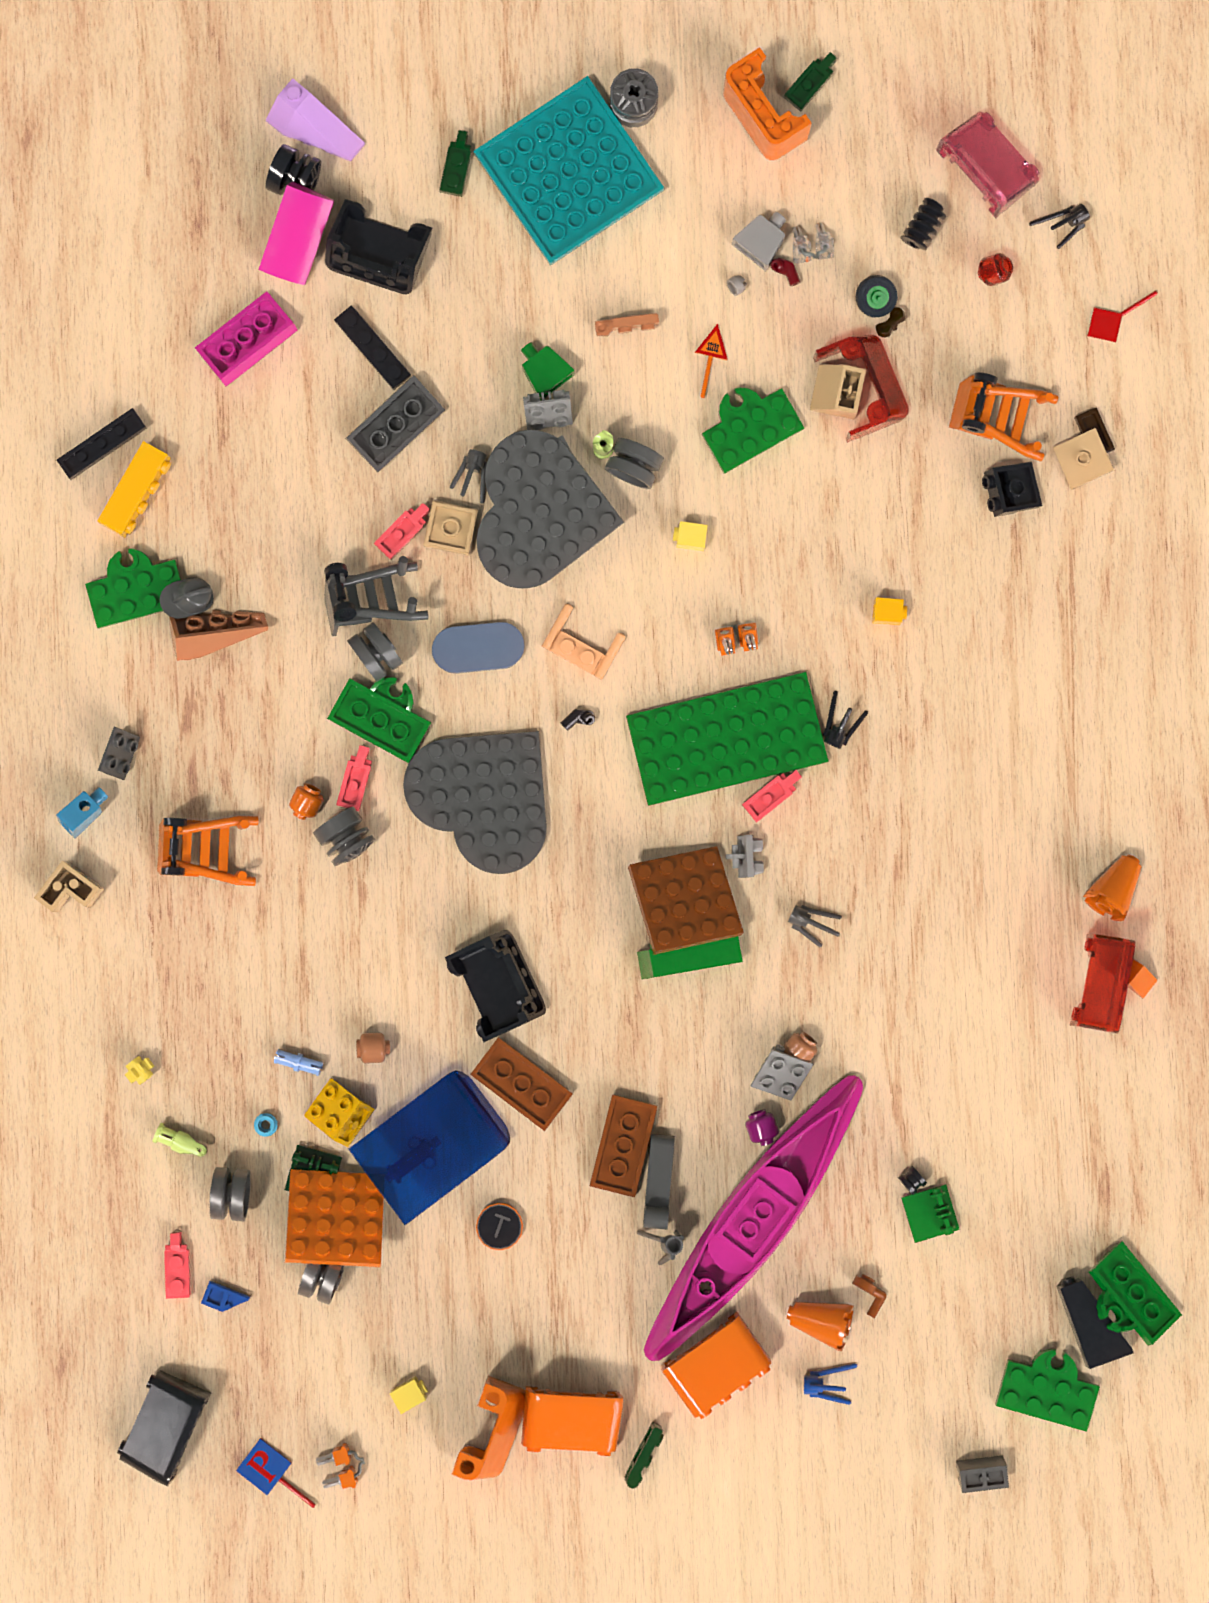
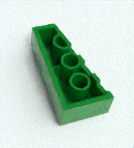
M738 936L655 955L651 945H649L650 950L637 952L642 980L743 962Z

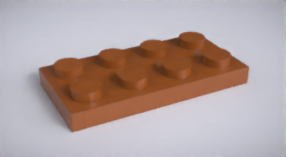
M500 1037L497 1038L470 1074L543 1131L548 1128L573 1095L572 1092Z
M612 1094L589 1186L635 1198L657 1105Z

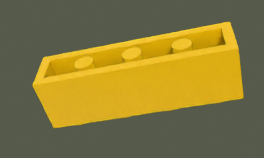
M143 441L97 522L126 538L127 534L130 535L136 527V518L139 514L142 515L148 506L146 501L150 494L153 495L157 491L160 484L158 482L162 474L165 475L171 466V462H169L171 458L168 454Z

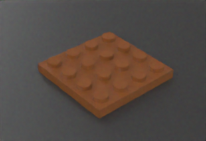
M717 846L634 863L628 866L654 955L737 937L744 933Z

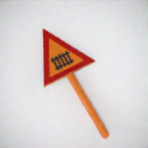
M718 323L694 352L708 356L701 398H705L713 357L728 360Z

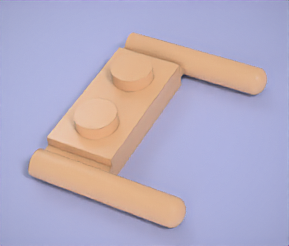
M565 604L541 647L602 680L625 640V635L618 633L606 655L561 631L573 610L572 605Z

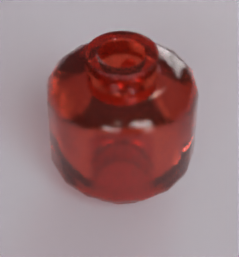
M996 253L981 259L978 268V276L987 286H995L1008 281L1013 272L1012 261L1002 253Z

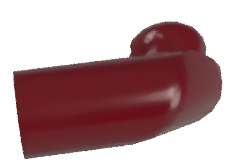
M783 258L772 260V270L785 275L790 286L801 283L793 262Z

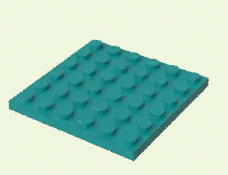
M588 76L473 151L550 266L664 191V186Z

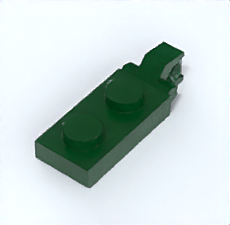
M829 52L822 61L820 59L813 60L784 94V98L801 112L831 78L834 72L831 70V67L835 64L837 57Z
M458 130L456 142L451 141L450 146H448L439 189L440 193L459 197L463 195L471 158V145H467V131Z

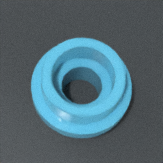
M269 1113L260 1114L254 1121L255 1131L263 1137L273 1135L278 1127L277 1119ZM264 1120L270 1122L269 1129H264L262 1127V1122Z

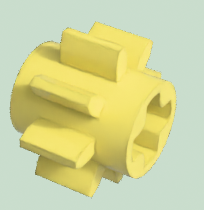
M138 1056L125 1066L129 1071L125 1076L130 1083L137 1081L141 1085L154 1075L150 1070L154 1065L149 1058L142 1060Z

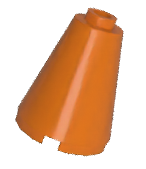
M1132 855L1121 856L1085 892L1083 897H1086L1084 900L1086 904L1102 916L1108 913L1112 915L1111 920L1123 921L1127 916L1142 868L1139 864L1140 861Z
M795 1302L794 1306H789L787 1319L790 1320L791 1326L842 1352L846 1344L843 1342V1339L849 1334L854 1305Z

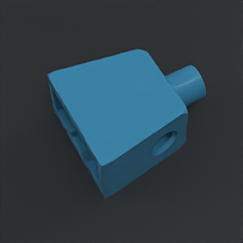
M99 787L90 796L83 791L56 814L58 822L76 839L101 815L100 805L108 796ZM85 806L90 807L87 811L81 810Z

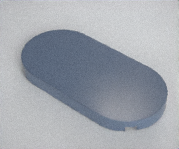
M505 622L449 627L442 630L435 637L432 644V655L436 664L446 672L453 674L507 669L515 665L524 653L522 634L515 626Z

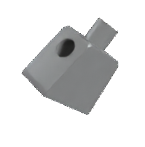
M775 212L769 220L762 215H758L733 238L732 246L766 272L785 238V233L780 228L786 219L778 212Z

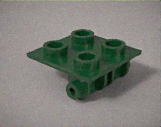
M297 1145L292 1157L290 1170L330 1171V1175L332 1173L337 1174L342 1157ZM290 1172L284 1189L285 1191H289Z

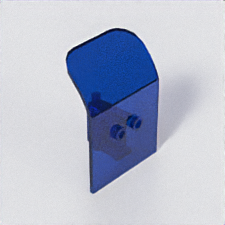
M455 1070L447 1074L348 1150L403 1224L407 1225L505 1150L510 1144V1134L503 1120L473 1080L465 1073Z

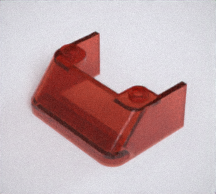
M876 335L848 337L815 351L814 362L840 352L847 360L854 361L862 358L879 400L872 402L867 408L869 424L849 431L846 436L847 443L899 423L906 418L909 411L908 404L879 337Z
M1093 933L1087 934L1084 951H1087L1088 957H1090L1082 1001L1078 1007L1073 1008L1070 1026L1118 1034L1121 1027L1135 952V940Z

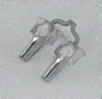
M819 223L815 225L817 231L815 241L816 255L811 253V242L808 241L807 235H802L799 226H797V229L796 227L793 228L794 263L810 262L811 256L817 260L834 257V238L830 236V232H825L823 223H820V227Z

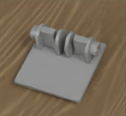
M564 389L553 391L554 399H551V392L548 391L549 400H544V393L541 392L542 401H540L539 393L527 394L526 397H523L527 430L565 427L566 425L573 424L569 391L564 392Z
M777 1044L772 1047L770 1054L761 1065V1069L755 1075L750 1086L791 1101L812 1068L813 1063L784 1053L785 1048Z

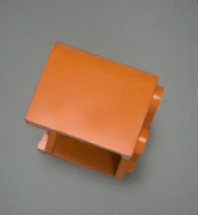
M759 47L727 69L723 96L763 156L769 160H777L808 140L812 123L806 114L796 117L790 111H787L779 117L761 91L765 83V76L761 70V65L766 60V55Z
M737 1311L728 1317L725 1327L723 1324L719 1325V1328L683 1354L677 1355V1361L669 1359L661 1365V1371L694 1418H705L712 1412L711 1408L717 1403L723 1405L732 1398L731 1393L737 1389L739 1391L744 1390L751 1384L750 1380L757 1375L762 1377L771 1370L769 1367L772 1363L770 1357Z

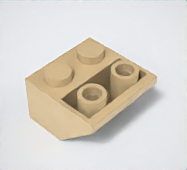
M819 365L809 410L854 420L859 407L866 369L848 365Z

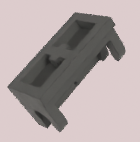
M1003 1455L956 1461L959 1473L958 1481L962 1493L1009 1488L1007 1464Z

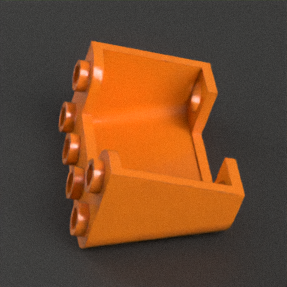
M488 1375L477 1406L497 1413V1420L486 1449L482 1450L474 1446L462 1448L454 1464L452 1475L465 1480L494 1478L501 1474L523 1418L524 1389ZM487 1401H489V1402H491V1403H493V1404H496V1405H494V1406H493V1405H489V1404L487 1403Z

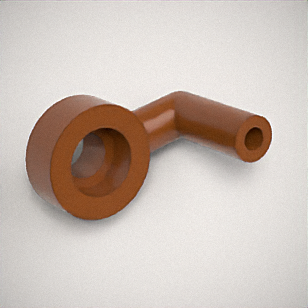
M862 1274L861 1277L856 1275L852 1284L876 1297L867 1312V1315L875 1319L887 1298V1294L873 1285L875 1280L865 1274Z

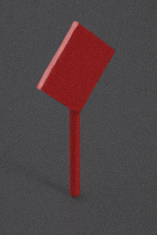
M1152 292L1121 313L1094 308L1087 336L1116 343L1122 317L1156 296L1158 292Z

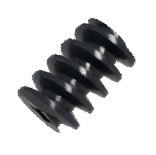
M924 198L923 204L918 208L919 212L914 214V220L909 222V228L904 230V235L900 239L915 249L926 250L927 246L923 242L931 243L932 241L928 234L936 235L937 233L933 226L941 227L942 225L937 219H946V215L942 212L943 206L931 198Z

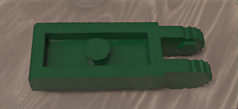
M655 1422L651 1423L624 1476L626 1485L629 1488H638L639 1483L643 1479L641 1475L643 1468H648L653 1458L651 1453L654 1447H659L663 1440V1429L661 1425Z

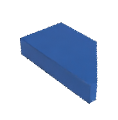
M210 1280L201 1304L224 1312L249 1301L251 1296Z

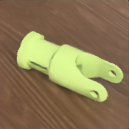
M606 430L597 434L593 440L594 455L597 458H609L613 453V436Z
M162 1122L158 1126L153 1138L154 1143L160 1142L171 1147V1150L180 1154H194L202 1157L207 1152L206 1147L197 1143L190 1134L180 1130L178 1132L165 1127V1124ZM163 1134L172 1137V1139L164 1137Z

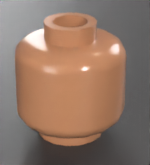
M805 1032L801 1034L794 1033L783 1046L785 1048L784 1053L810 1062L817 1054L815 1046L817 1042Z
M382 1033L362 1034L360 1039L356 1040L357 1058H361V1061L365 1064L384 1062L385 1055L390 1054V1041L385 1040Z

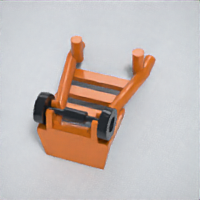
M980 372L975 373V376H969L959 384L949 428L990 440L995 438L1025 457L1040 462L1043 460L1044 453L1038 451L1042 448L1040 442L1036 441L1023 445L1020 443V438L1030 398L1036 399L1038 404L1047 402L1056 404L1058 395L1043 390L1006 387L997 383L998 378L996 376ZM1000 395L1002 400L996 424L993 427L989 424L995 396ZM1013 397H1020L1011 435L1008 436L1004 431Z
M235 816L203 822L183 818H164L159 824L158 873L171 876L199 877L200 875L234 885L255 886L256 878L248 877L245 871L236 872L234 875L227 872L229 828L237 826L238 829L242 830L248 828L249 825L258 826V816ZM219 829L218 870L209 868L211 830ZM201 831L199 865L191 864L192 833ZM182 834L180 861L176 860V855L179 853V839H177V835Z

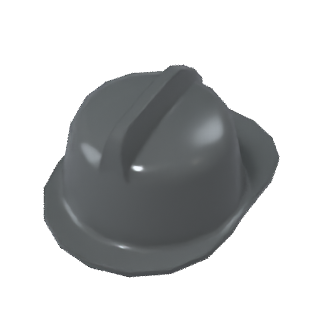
M197 577L187 578L167 585L159 598L160 606L164 613L176 619L205 612L210 608L214 599L211 586L203 579Z

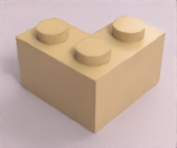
M62 860L35 895L34 899L50 911L58 913L70 896L84 907L91 908L104 889L68 861Z

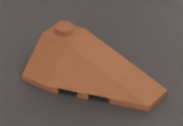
M213 610L212 613H199L180 619L168 616L177 661L201 658L268 630L264 613L236 611L229 615L221 614V610Z

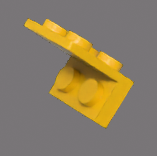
M330 1078L304 1114V1117L332 1140L348 1147L375 1109Z

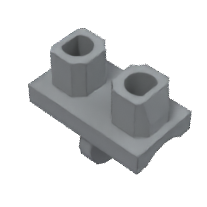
M753 835L737 836V845H732V854H726V859L732 860L733 868H738V878L754 877V875L764 872L763 862L753 861V852H761L763 849L762 839L753 838Z

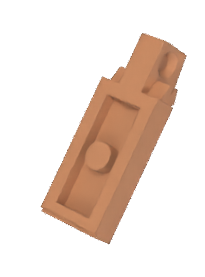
M657 313L595 321L596 335L608 337L613 330H618L619 334L630 333L632 328L641 327V331L654 330L655 326L659 325V317Z

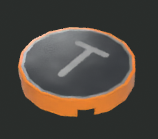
M495 1203L489 1205L482 1210L477 1218L476 1230L478 1237L490 1249H508L516 1244L522 1235L523 1223L521 1216L509 1204Z

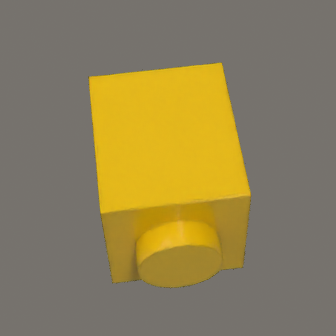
M876 597L873 602L872 623L901 625L902 620L907 618V606H903L904 599Z

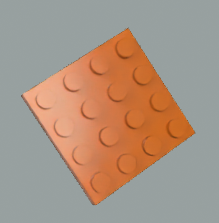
M291 1169L285 1262L381 1267L385 1174L337 1172V1174L332 1173L330 1175V1171Z

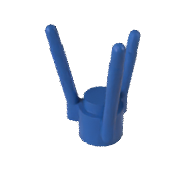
M854 1363L821 1371H810V1375H804V1394L810 1395V1397L850 1405V1400L823 1393V1390L846 1391V1387L823 1385V1378L818 1377L854 1369L858 1365Z

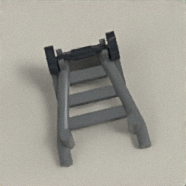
M401 556L396 565L358 575H348L347 566L343 563L328 565L324 569L326 577L324 601L331 635L337 636L339 626L369 623L372 621V618L404 621L428 620L427 610L416 611L417 599L414 597L408 599L406 611L398 610L391 575L394 574L404 576L406 572L417 571V562L408 563V558ZM381 578L388 610L379 609L373 581L375 579ZM364 582L369 608L360 607L356 584ZM344 587H346L347 595H348V600H349V601H346V602L344 601V600H346V595H345Z

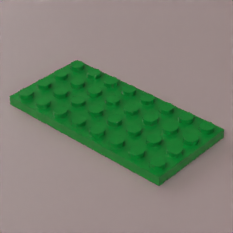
M806 672L626 716L648 806L829 762Z

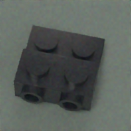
M1032 462L995 467L984 472L982 485L984 489H988L989 499L987 506L989 511L993 512L994 517L1042 507Z

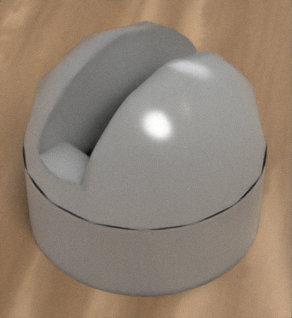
M733 276L727 280V286L734 296L741 294L746 289L747 284L742 276Z

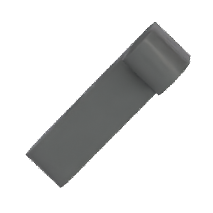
M651 1134L643 1219L644 1228L664 1230L668 1228L675 1136Z

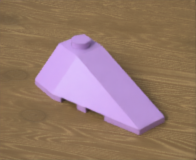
M293 78L277 96L266 118V122L283 136L294 138L309 146H315L348 161H352L365 145L364 141Z

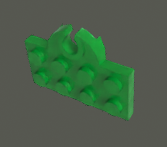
M735 388V394L742 398V405L739 407H734L730 404V396L728 394L723 397L718 410L721 423L701 434L723 474L804 429L782 388L763 399L756 392L748 388Z
M128 548V553L133 557V564L129 567H124L121 563L123 557L121 551L115 553L107 566V578L85 583L97 629L163 612L159 600L161 592L167 585L181 580L176 560L153 565L146 554L136 549Z
M349 678L327 719L409 764L431 725V722L411 712L414 699L409 686L404 683L402 694L399 697H393L390 695V688L397 684V678H382L375 682L370 689Z
M1123 1241L1118 1242L1088 1271L1103 1290L1097 1301L1099 1319L1102 1320L1108 1317L1110 1310L1115 1313V1322L1109 1323L1106 1326L1109 1330L1119 1333L1135 1329L1143 1341L1150 1346L1182 1316L1180 1311Z
M1055 1348L1037 1353L1031 1365L1007 1359L995 1402L997 1407L1087 1432L1100 1386L1077 1379L1078 1370L1076 1364L1068 1353L1063 1351V1364L1057 1368L1051 1366V1360L1056 1355Z

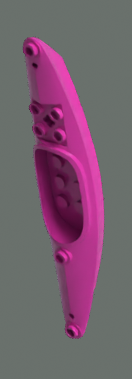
M855 1075L847 1076L826 1092L770 1147L736 1186L702 1234L668 1294L645 1343L644 1353L647 1359L660 1361L681 1346L722 1309L775 1252L804 1211L838 1149L862 1094L863 1084L859 1077ZM709 1281L711 1289L709 1291L707 1289L701 1291V1285L699 1284Z

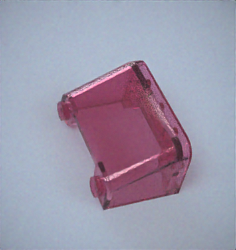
M979 111L949 132L939 141L936 149L943 159L946 156H951L949 161L952 164L955 162L984 195L982 199L985 202L989 201L992 206L989 208V212L995 218L1000 216L1039 181L1038 169L1023 158L995 126L992 116L987 112Z

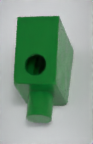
M530 342L522 348L521 352L528 359L522 364V370L534 392L539 393L540 401H542L541 392L544 393L545 399L548 396V391L553 393V391L575 376V370L549 346H545L542 350L538 351L534 344Z

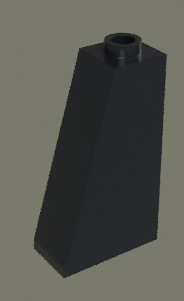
M1074 1276L1061 1280L1062 1284L1056 1287L1085 1366L1092 1369L1133 1354V1349L1120 1332L1117 1333L1106 1328L1109 1323H1112L1109 1316L1102 1320L1099 1319L1097 1300L1084 1282L1079 1278L1075 1279Z

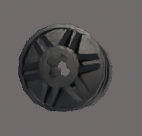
M283 144L278 149L270 165L266 178V189L278 195H283L287 184L293 181L314 191L321 170V159L315 157L311 160L309 154H304L299 161V150Z

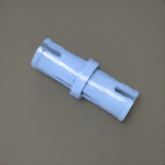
M278 1049L276 1052L278 1055L274 1058L275 1064L291 1067L296 1072L301 1070L319 1076L321 1073L322 1061L306 1058L301 1053L296 1055Z

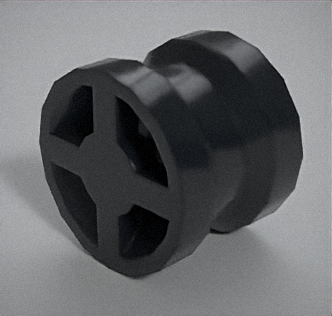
M913 1166L908 1168V1172L905 1175L898 1177L912 1195L917 1193V1189L920 1186L927 1184Z

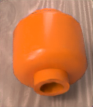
M310 784L298 786L289 803L290 808L294 811L293 815L302 820H305L306 817H315L323 803L321 790Z

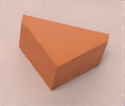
M1121 951L1106 969L1142 999L1157 982V979L1145 966Z

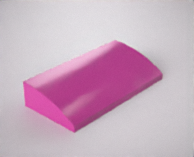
M293 181L287 184L258 270L283 280L305 285L335 200Z
M266 291L197 345L195 349L226 387L298 330L291 319Z

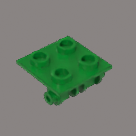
M946 1184L901 1198L914 1243L944 1234L950 1235L954 1231L960 1230Z

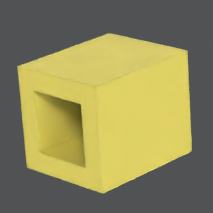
M680 521L679 528L674 527L673 541H677L676 548L704 551L708 525Z
M415 1376L392 1389L389 1394L400 1414H403L424 1402L427 1398L426 1393L428 1389L423 1380L418 1381Z

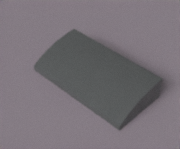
M413 375L345 439L379 472L445 409Z

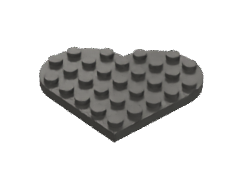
M539 430L519 431L507 436L492 451L486 465L485 483L494 506L486 513L480 523L477 534V550L482 565L498 582L509 587L522 589L540 586L554 578L625 523L570 449L557 437Z
M539 731L441 739L421 748L410 760L403 782L404 795L410 810L425 825L439 831L454 832L457 847L470 864L488 873L508 874L526 867L536 858L543 847L546 837V813Z

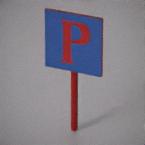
M260 1438L236 1471L266 1495L270 1493L279 1481L312 1508L316 1506L315 1503L282 1478V1475L292 1463Z

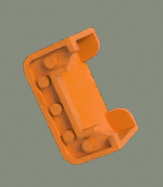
M525 1386L521 1444L527 1447L529 1452H541V1449L596 1451L597 1455L611 1456V1452H615L617 1448L624 1397L617 1391H607V1394L604 1396L602 1392L591 1394L556 1392L545 1389L544 1394V1390H538V1387Z

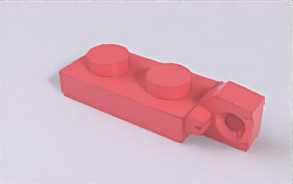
M422 503L415 511L412 508L405 511L374 544L392 560L426 524L423 519L428 515L430 509Z
M360 745L357 757L351 755L350 761L348 760L336 803L337 806L345 808L354 806L357 811H360L371 771L372 761L367 760L369 747Z
M797 770L788 777L783 773L744 802L742 806L757 823L793 794L792 792L796 790L793 784L801 779L802 776Z
M182 1232L170 1233V1245H165L164 1251L166 1299L190 1298L189 1249H187V1244H182Z

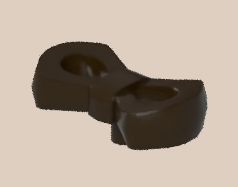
M893 308L888 320L875 326L876 333L882 338L890 337L892 330H897V324L906 320L905 312L901 308Z

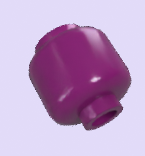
M765 1109L749 1114V1119L745 1122V1126L750 1140L753 1143H760L761 1146L773 1143V1138L779 1134L774 1115L766 1112Z

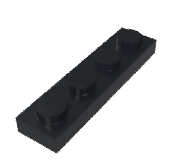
M352 305L334 319V322L393 390L397 389L411 377L408 370Z
M132 408L58 458L57 462L68 478L72 480L140 434L147 427Z

